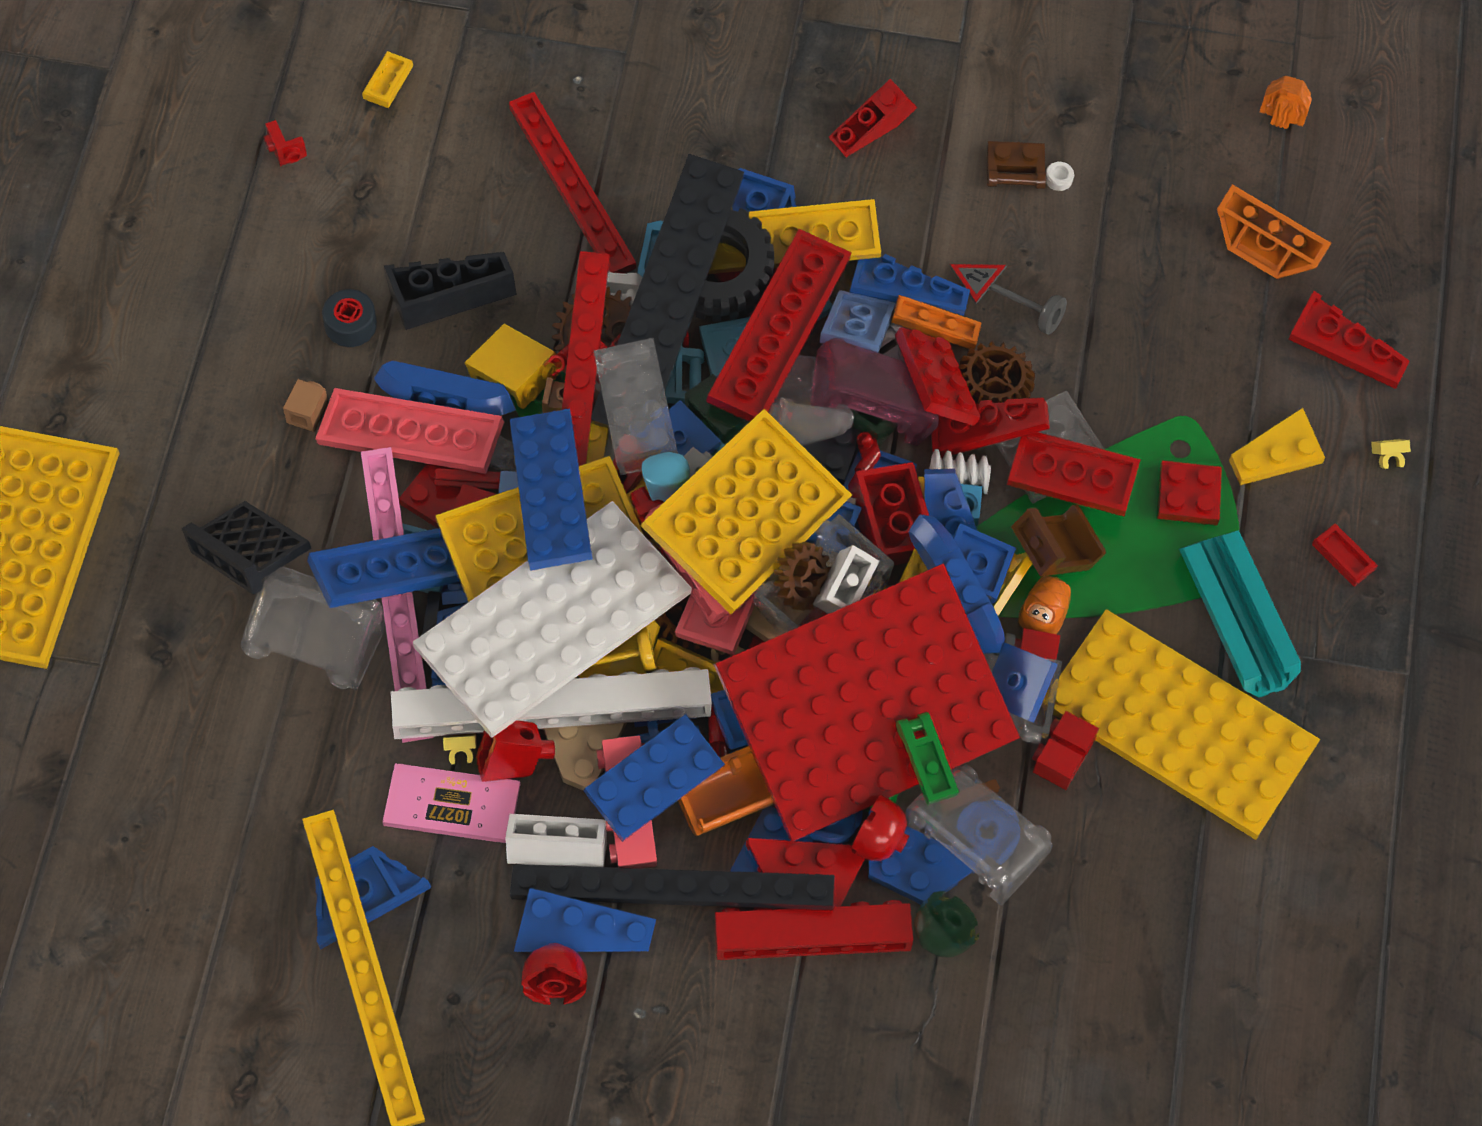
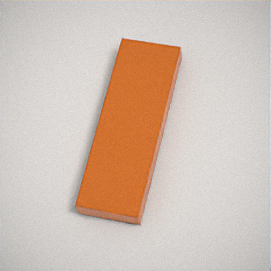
M899 295L896 300L891 323L912 330H919L935 338H944L950 343L968 349H975L982 322Z

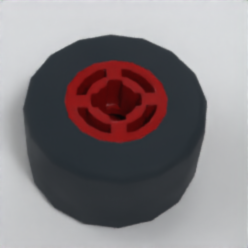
M340 290L332 294L324 303L322 315L325 331L334 343L345 347L360 346L369 341L375 334L377 327L375 308L368 295L359 290Z

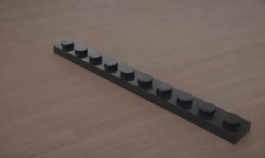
M513 864L510 897L516 900H527L529 889L534 888L586 902L833 910L835 876L823 874Z

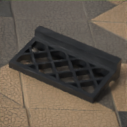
M247 501L240 503L200 528L192 522L181 528L190 552L253 595L264 589L261 579L312 549L307 539ZM245 513L248 514V516L245 518H238ZM263 525L262 528L251 529L252 526ZM243 527L242 530L231 531V529ZM223 530L222 533L212 534L215 531ZM280 535L279 538L267 539L268 536ZM259 537V539L256 541L246 542L247 539ZM238 540V543L226 544L227 541ZM285 546H293L290 549H283ZM275 548L274 551L262 552L263 549ZM254 550V553L242 555V552ZM269 561L261 567L257 566L258 562Z

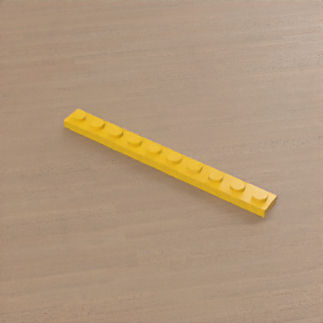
M331 810L303 818V824L391 1126H413L423 1123L425 1118L335 812Z

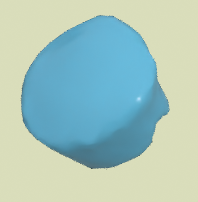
M663 452L653 455L642 462V474L651 500L665 502L690 479V467L683 455Z

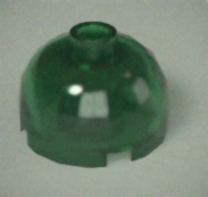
M945 891L933 892L915 913L913 927L920 945L925 950L942 958L955 957L966 952L979 939V933L976 935L975 932L978 922L971 909L960 898L954 896L950 899L947 896H943L946 893Z

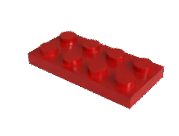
M900 327L894 336L924 410L975 426L980 419V414L969 391L967 382L963 375H961L959 363L954 356L950 343L941 337L934 338L916 329L909 330Z
M1036 432L1021 436L1007 485L1125 517L1141 459Z

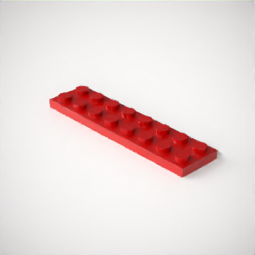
M798 229L706 399L707 403L749 422L763 409L769 413L849 262L852 252Z

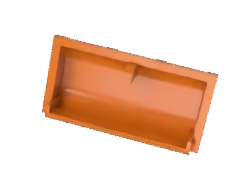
M749 746L720 757L725 765L678 800L689 828L695 836L774 805Z

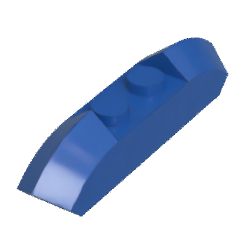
M393 360L383 364L374 378L383 391L398 399L498 416L516 410L503 384Z
M919 514L909 530L910 540L928 570L944 563L983 654L1000 653L1005 642L1002 625L993 605L960 548L947 529L935 517Z

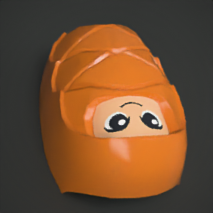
M1041 577L1022 605L1018 618L1020 626L1023 629L1057 634L1063 625L1070 604L1071 589L1069 584H1066L1057 577Z

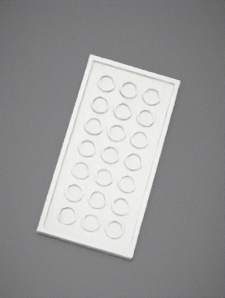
M613 501L587 518L593 560L530 571L529 563L526 561L413 641V647L491 738L691 594L692 587Z

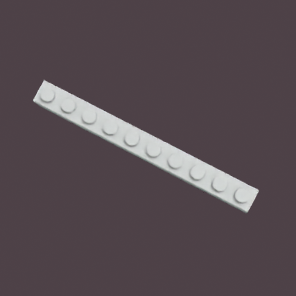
M689 667L682 671L674 672L659 669L646 674L630 671L617 676L593 674L588 678H574L517 721L533 722L537 725L538 729L679 719L685 714L689 718L710 717L712 702L708 669L700 670L697 667ZM435 685L430 689L419 690L412 687H404L398 691H391L394 739L484 733L485 731L445 685Z

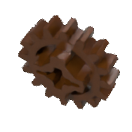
M793 543L792 548L784 549L785 558L778 557L777 561L781 566L780 569H774V573L779 575V580H776L773 584L780 587L777 597L784 598V606H789L793 610H814L813 603L817 595L820 594V589L831 567L826 566L829 556L822 555V547H817L814 543Z

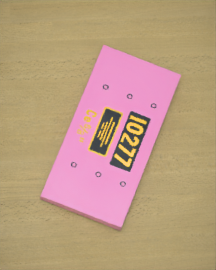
M395 763L383 817V826L506 843L505 837L509 815L516 812L521 784L520 781L511 779L482 782L480 775Z

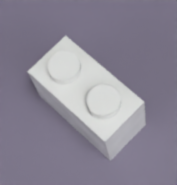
M854 545L839 551L827 575V579H825L820 589V594L817 595L813 605L829 614L859 601L879 560Z

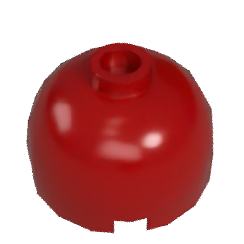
M880 795L871 808L873 812L869 814L867 820L865 819L851 847V852L870 861L888 859L895 850L901 853L910 837L905 834L907 819L901 807L892 800Z
M552 943L538 948L524 962L521 980L523 993L532 1001L544 1005H551L549 998H564L563 1005L577 1001L586 993V965L579 953L562 944Z

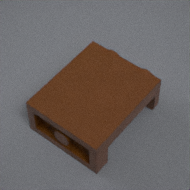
M1072 505L1062 515L1042 517L1037 508H1029L1011 526L1040 577L1090 570L1106 554L1105 548L1079 505Z

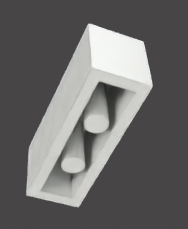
M510 814L505 837L507 864L604 867L607 849L606 820Z

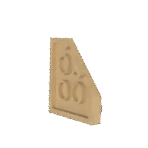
M627 722L543 728L546 740H553L555 743L554 758L563 783L584 790V788L598 779L604 769L598 768L596 750H602V740L620 738Z

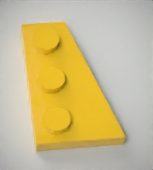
M1302 408L1231 454L1229 461L1239 485H1244L1322 464L1325 456Z

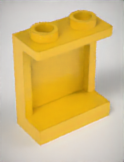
M503 324L465 361L471 378L503 384L508 393L515 398L518 407L522 409L535 400L538 394L545 388L547 377L555 380L558 374L551 376L556 371V366L553 363H548L545 367L543 365L548 358L556 355L555 351L506 324Z

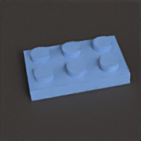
M839 290L822 329L820 343L828 344L833 348L854 350L863 355L871 354L877 356L891 322L896 303Z

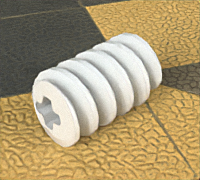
M939 449L934 450L929 469L955 468L960 484L982 485L983 493L987 494L991 473V465L988 464L987 456H982L979 463H977L975 454H971L967 462H965L962 452H959L955 460H953L951 451H946L944 457L941 458Z

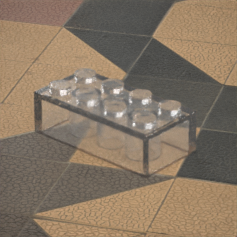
M649 338L594 350L612 444L620 475L642 471V462L653 455L663 452L678 454L654 339Z

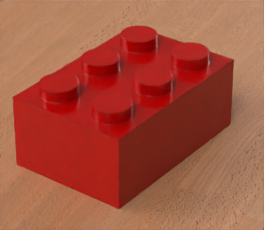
M910 462L856 471L848 484V489L852 494L851 498L856 499V505L862 507L857 521L867 554L879 560L876 568L908 563L915 549L910 540L909 530L919 514L929 516L914 463Z

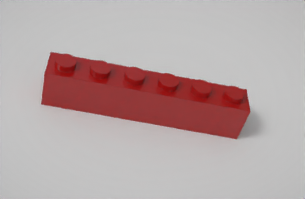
M889 900L883 902V905H870L868 902L861 901L854 902L850 906L838 907L837 904H834L833 910H773V908H754L753 911H740L739 908H725L721 912H715L717 960L911 951L913 930L910 903L902 904L899 900Z

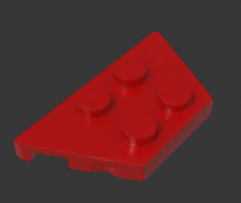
M748 838L746 840V847L748 851L751 850L757 862L758 872L834 875V904H837L838 907H841L865 858L851 852L852 845L802 841L791 842Z

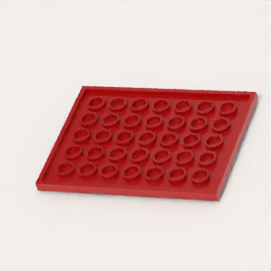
M944 563L713 664L791 842L874 805L880 795L890 798L919 784L904 742L897 731L896 721L907 718L909 721L917 718L918 714L928 712L950 769L1020 738ZM921 730L913 732L915 739L925 737Z

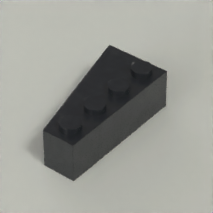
M504 252L466 256L465 260L459 261L444 258L439 259V263L421 265V261L409 262L408 267L395 268L394 264L384 265L388 288L405 330L517 295L514 274Z

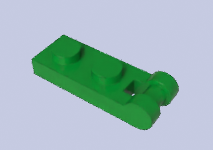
M929 713L918 714L917 718L909 721L907 718L896 721L898 734L904 742L926 804L930 805L957 796L959 794L958 787ZM921 730L925 737L915 739L913 732Z

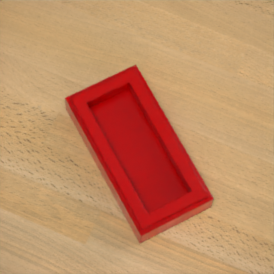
M1336 523L1313 540L1312 546L1354 587L1374 572L1378 566Z

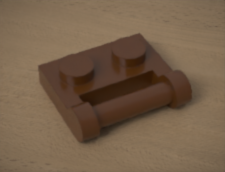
M988 141L987 186L997 187V184L1036 186V189H1045V143ZM998 172H1022V173H1035V174H1013V173H998Z

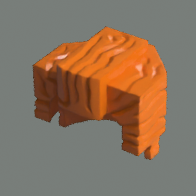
M1285 75L1268 85L1259 112L1272 116L1270 124L1276 127L1288 129L1290 123L1303 127L1312 101L1311 92L1303 80Z

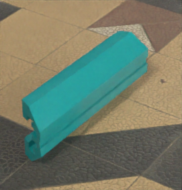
M1239 530L1180 548L1181 555L1243 689L1258 698L1272 692L1276 693L1285 690L1301 672V661Z

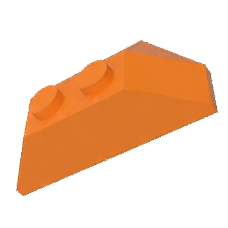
M1233 184L1217 208L1227 249L1276 279L1316 269L1332 244Z

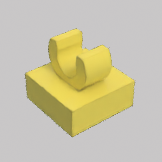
M1394 439L1371 442L1372 454L1381 455L1379 458L1381 468L1388 469V460L1392 456L1396 459V467H1404L1405 458L1401 453L1411 452L1410 440Z
M476 733L443 736L444 751L450 750L449 762L451 765L455 764V754L459 751L466 753L467 763H472V749L476 748L477 745Z

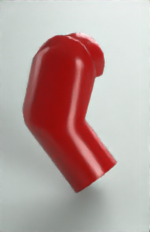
M862 432L858 435L856 441L862 459L854 468L855 472L873 469L881 457L875 437L869 432Z

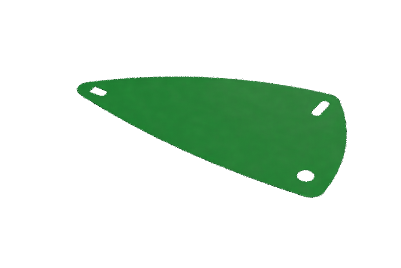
M1177 416L1104 449L1141 459L1125 517L1029 491L977 527L979 532L1015 547L1014 553L1018 555L1026 552L1011 526L1029 508H1037L1041 516L1046 517L1062 515L1072 505H1079L1105 548L1106 554L1090 570L1048 576L1057 577L1066 584H1069L1071 598L1065 618L1102 616L1106 609L1116 615L1170 606L1201 598L1179 549L1213 537L1238 531L1239 521L1228 477L1209 438L1194 419L1187 416ZM1176 440L1185 441L1190 446V454L1185 458H1177L1172 455L1170 445ZM1162 460L1222 467L1220 520L1218 525L1157 519L1160 465ZM1031 564L998 617L1019 618V613L1025 599L1041 578L1033 564Z

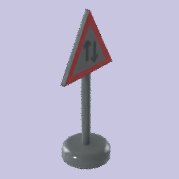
M950 264V268L963 287L970 290L969 295L975 304L990 289L1040 312L1038 328L1041 332L1050 335L1060 324L1066 310V298L1054 295L1042 306L995 284L994 282L1006 269L1007 265Z

